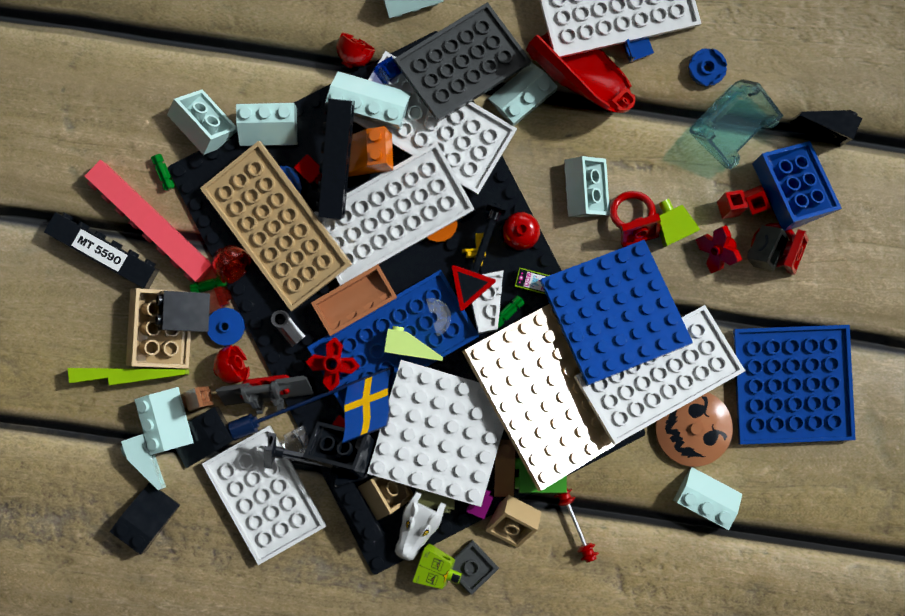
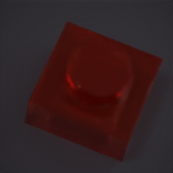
M223 286L214 288L220 307L230 306L229 301L232 298L229 290H225Z

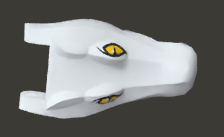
M415 491L404 509L399 540L395 548L396 555L408 561L414 560L420 548L436 532L446 504L441 502L438 505L437 511L418 503V500L421 498V493Z

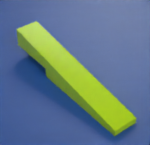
M67 368L69 383L108 378L109 385L189 374L188 369Z

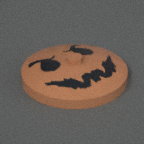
M711 393L702 395L655 422V435L662 451L673 461L685 466L699 467L716 461L727 450L732 438L733 424L730 413L724 403Z

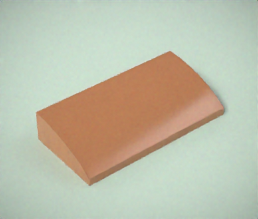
M377 264L311 302L328 334L332 336L393 301L397 296Z

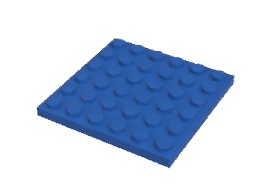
M645 239L540 280L587 386L693 343Z
M850 325L733 329L734 353L745 369V372L735 377L738 443L740 445L856 440Z

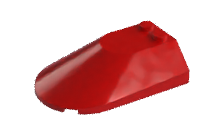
M548 32L542 37L536 35L529 42L526 51L531 59L536 61L559 84L602 108L615 113L628 112L634 106L635 95L631 94V83L620 68L601 49L560 58L551 47Z

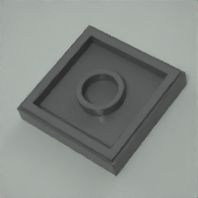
M474 540L470 541L454 557L453 570L462 573L459 583L471 595L499 569Z

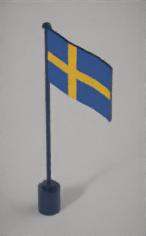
M389 365L386 369L258 419L256 416L253 417L252 414L231 421L228 423L230 433L234 440H238L258 432L259 423L346 388L344 404L345 431L342 443L344 444L385 428L389 421V383L394 366Z

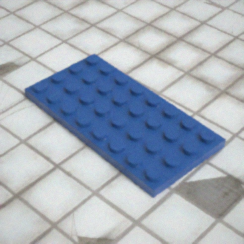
M442 270L399 293L393 301L332 336L327 335L307 347L312 356L314 354L326 356V344L336 337L343 345L341 358L353 357L360 365L352 374L340 372V384L336 388L393 365L394 371L391 372L390 389L393 387L401 360L428 367L438 361L384 352L387 331L392 329L393 326L404 327L405 332L410 333L442 357L479 337L465 310L460 311L458 298ZM332 360L330 362V366L332 368H335L337 366V362L335 360ZM347 388L334 393L343 410Z

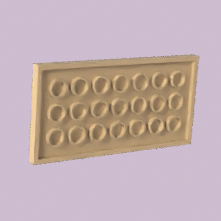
M257 141L200 188L290 311H294L353 265L261 141Z

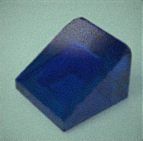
M392 56L378 63L374 69V73L384 85L401 74Z

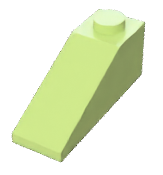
M393 326L392 329H388L384 352L443 361L441 355L410 333L405 332L404 327Z

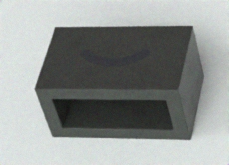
M762 225L755 236L752 247L748 251L747 259L755 268L774 271L789 237L782 228Z

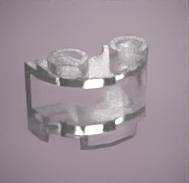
M429 298L426 301L430 313L437 315V321L433 324L437 337H439L448 330L451 323V313L447 305L441 300Z
M303 426L283 435L284 440L279 442L286 450L305 453L310 438Z

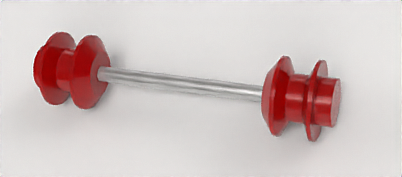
M567 488V493L555 494L554 497H559L558 505L567 506L583 544L577 552L583 554L581 561L585 560L588 563L597 559L596 555L599 552H594L595 544L586 543L570 505L576 497L570 495L572 488Z

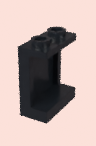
M160 291L156 298L159 314H156L155 324L158 326V330L209 332L210 293Z

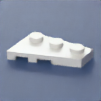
M504 270L482 274L495 279L496 283L471 303L478 334L498 330Z

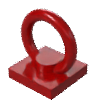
M627 191L618 195L613 200L610 206V217L614 225L621 229L620 242L622 247L644 239L648 241L659 237L661 219L659 214H656L655 205L649 196L638 191ZM627 199H638L646 204L648 215L645 218L640 217L631 222L624 223L619 219L617 209Z
M779 223L766 224V226L781 228ZM760 228L755 232L752 238L751 247L755 241V236L757 232H759ZM792 229L784 231L789 237V241L785 247L783 258L779 259L776 266H785L787 273L793 275L796 274L809 241L806 231L800 229L797 230L796 235Z

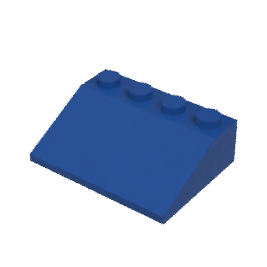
M810 141L762 153L752 163L777 220L784 231L800 227L842 209Z

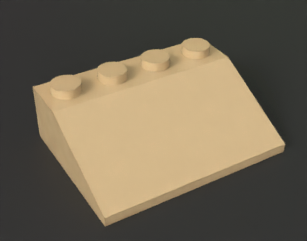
M130 289L126 366L189 369L191 331L158 330V326L155 324L156 314H159V306L156 305L157 295H159L160 291L168 290Z

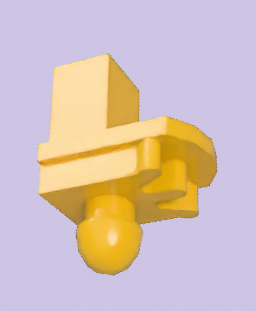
M475 233L476 248L462 249V253L466 254V258H474L475 260L484 233Z

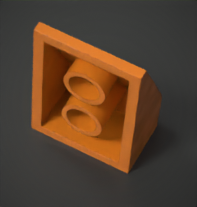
M385 126L368 128L352 134L348 177L393 171L392 133Z

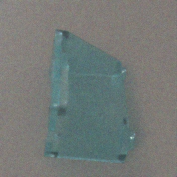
M743 79L735 82L693 124L689 131L726 169L731 170L739 164L740 155L737 152L762 127H775L783 117V114L760 83Z

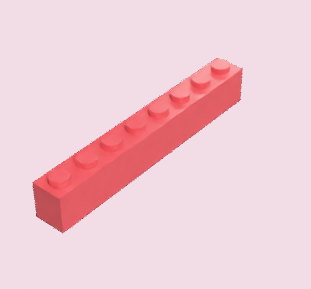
M100 159L85 175L89 180L87 184L95 191L97 189L103 193L101 197L109 204L112 202L116 206L115 211L122 217L126 215L130 219L128 223L136 230L138 228L144 232L142 236L150 243L153 241L157 245L156 249L163 256L167 254L171 258L170 263L177 269L181 267L185 271L183 275L190 282L195 281L199 283L215 267L106 162Z

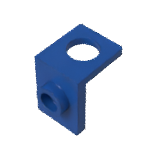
M649 38L632 42L627 39L623 44L629 62L654 53Z

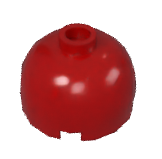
M342 32L336 46L337 54L343 60L342 64L352 68L353 66H365L369 63L375 53V48L361 39L353 38L354 36Z
M517 212L510 215L505 220L502 228L504 241L510 248L518 251L533 247L540 236V225L537 219L525 212Z
M229 345L221 349L214 359V374L228 384H236L247 380L250 376L249 366L245 367L243 360H247L243 351L237 345Z

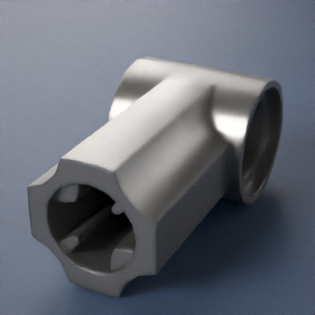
M280 310L272 314V324L281 332L292 347L305 337L304 333L287 312ZM278 314H283L286 317L285 323L282 325L276 322L275 318Z

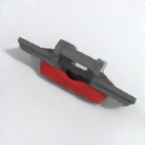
M288 375L247 379L241 384L222 386L216 389L218 396L225 406L249 403L253 409L257 408V414H263L264 402L272 401L274 406H277V411L284 409V398L314 394L307 377H289Z

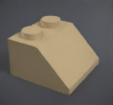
M377 476L358 486L376 520L390 515L409 502L414 495L408 485Z
M508 495L498 504L485 531L518 548L538 531L541 511Z

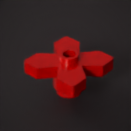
M727 225L714 230L713 237L705 234L696 239L699 249L709 253L706 265L710 273L723 269L724 262L730 266L742 261V257L738 249H736V242L731 238Z
M336 337L326 344V356L314 354L306 361L312 371H325L323 384L329 391H332L340 384V372L352 374L360 367L353 357L341 358L343 345ZM332 360H335L337 362V366L335 368H332L330 366V362Z

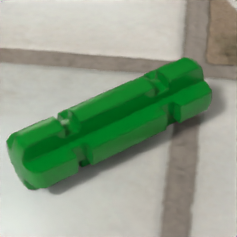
M161 154L152 156L151 160L153 165H156L155 170L160 181H163L162 186L164 190L173 189L175 185L173 180H170L171 175L166 164H163V156Z
M219 276L216 279L212 278L199 283L190 284V291L201 293L218 287H224L227 285V279L225 276Z
M516 296L512 300L513 302L509 303L499 313L498 328L517 311V308L524 304V300L520 296Z

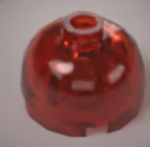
M235 245L220 248L216 251L212 261L213 272L222 283H234L247 272L245 267L247 264L250 266L251 256L244 249Z

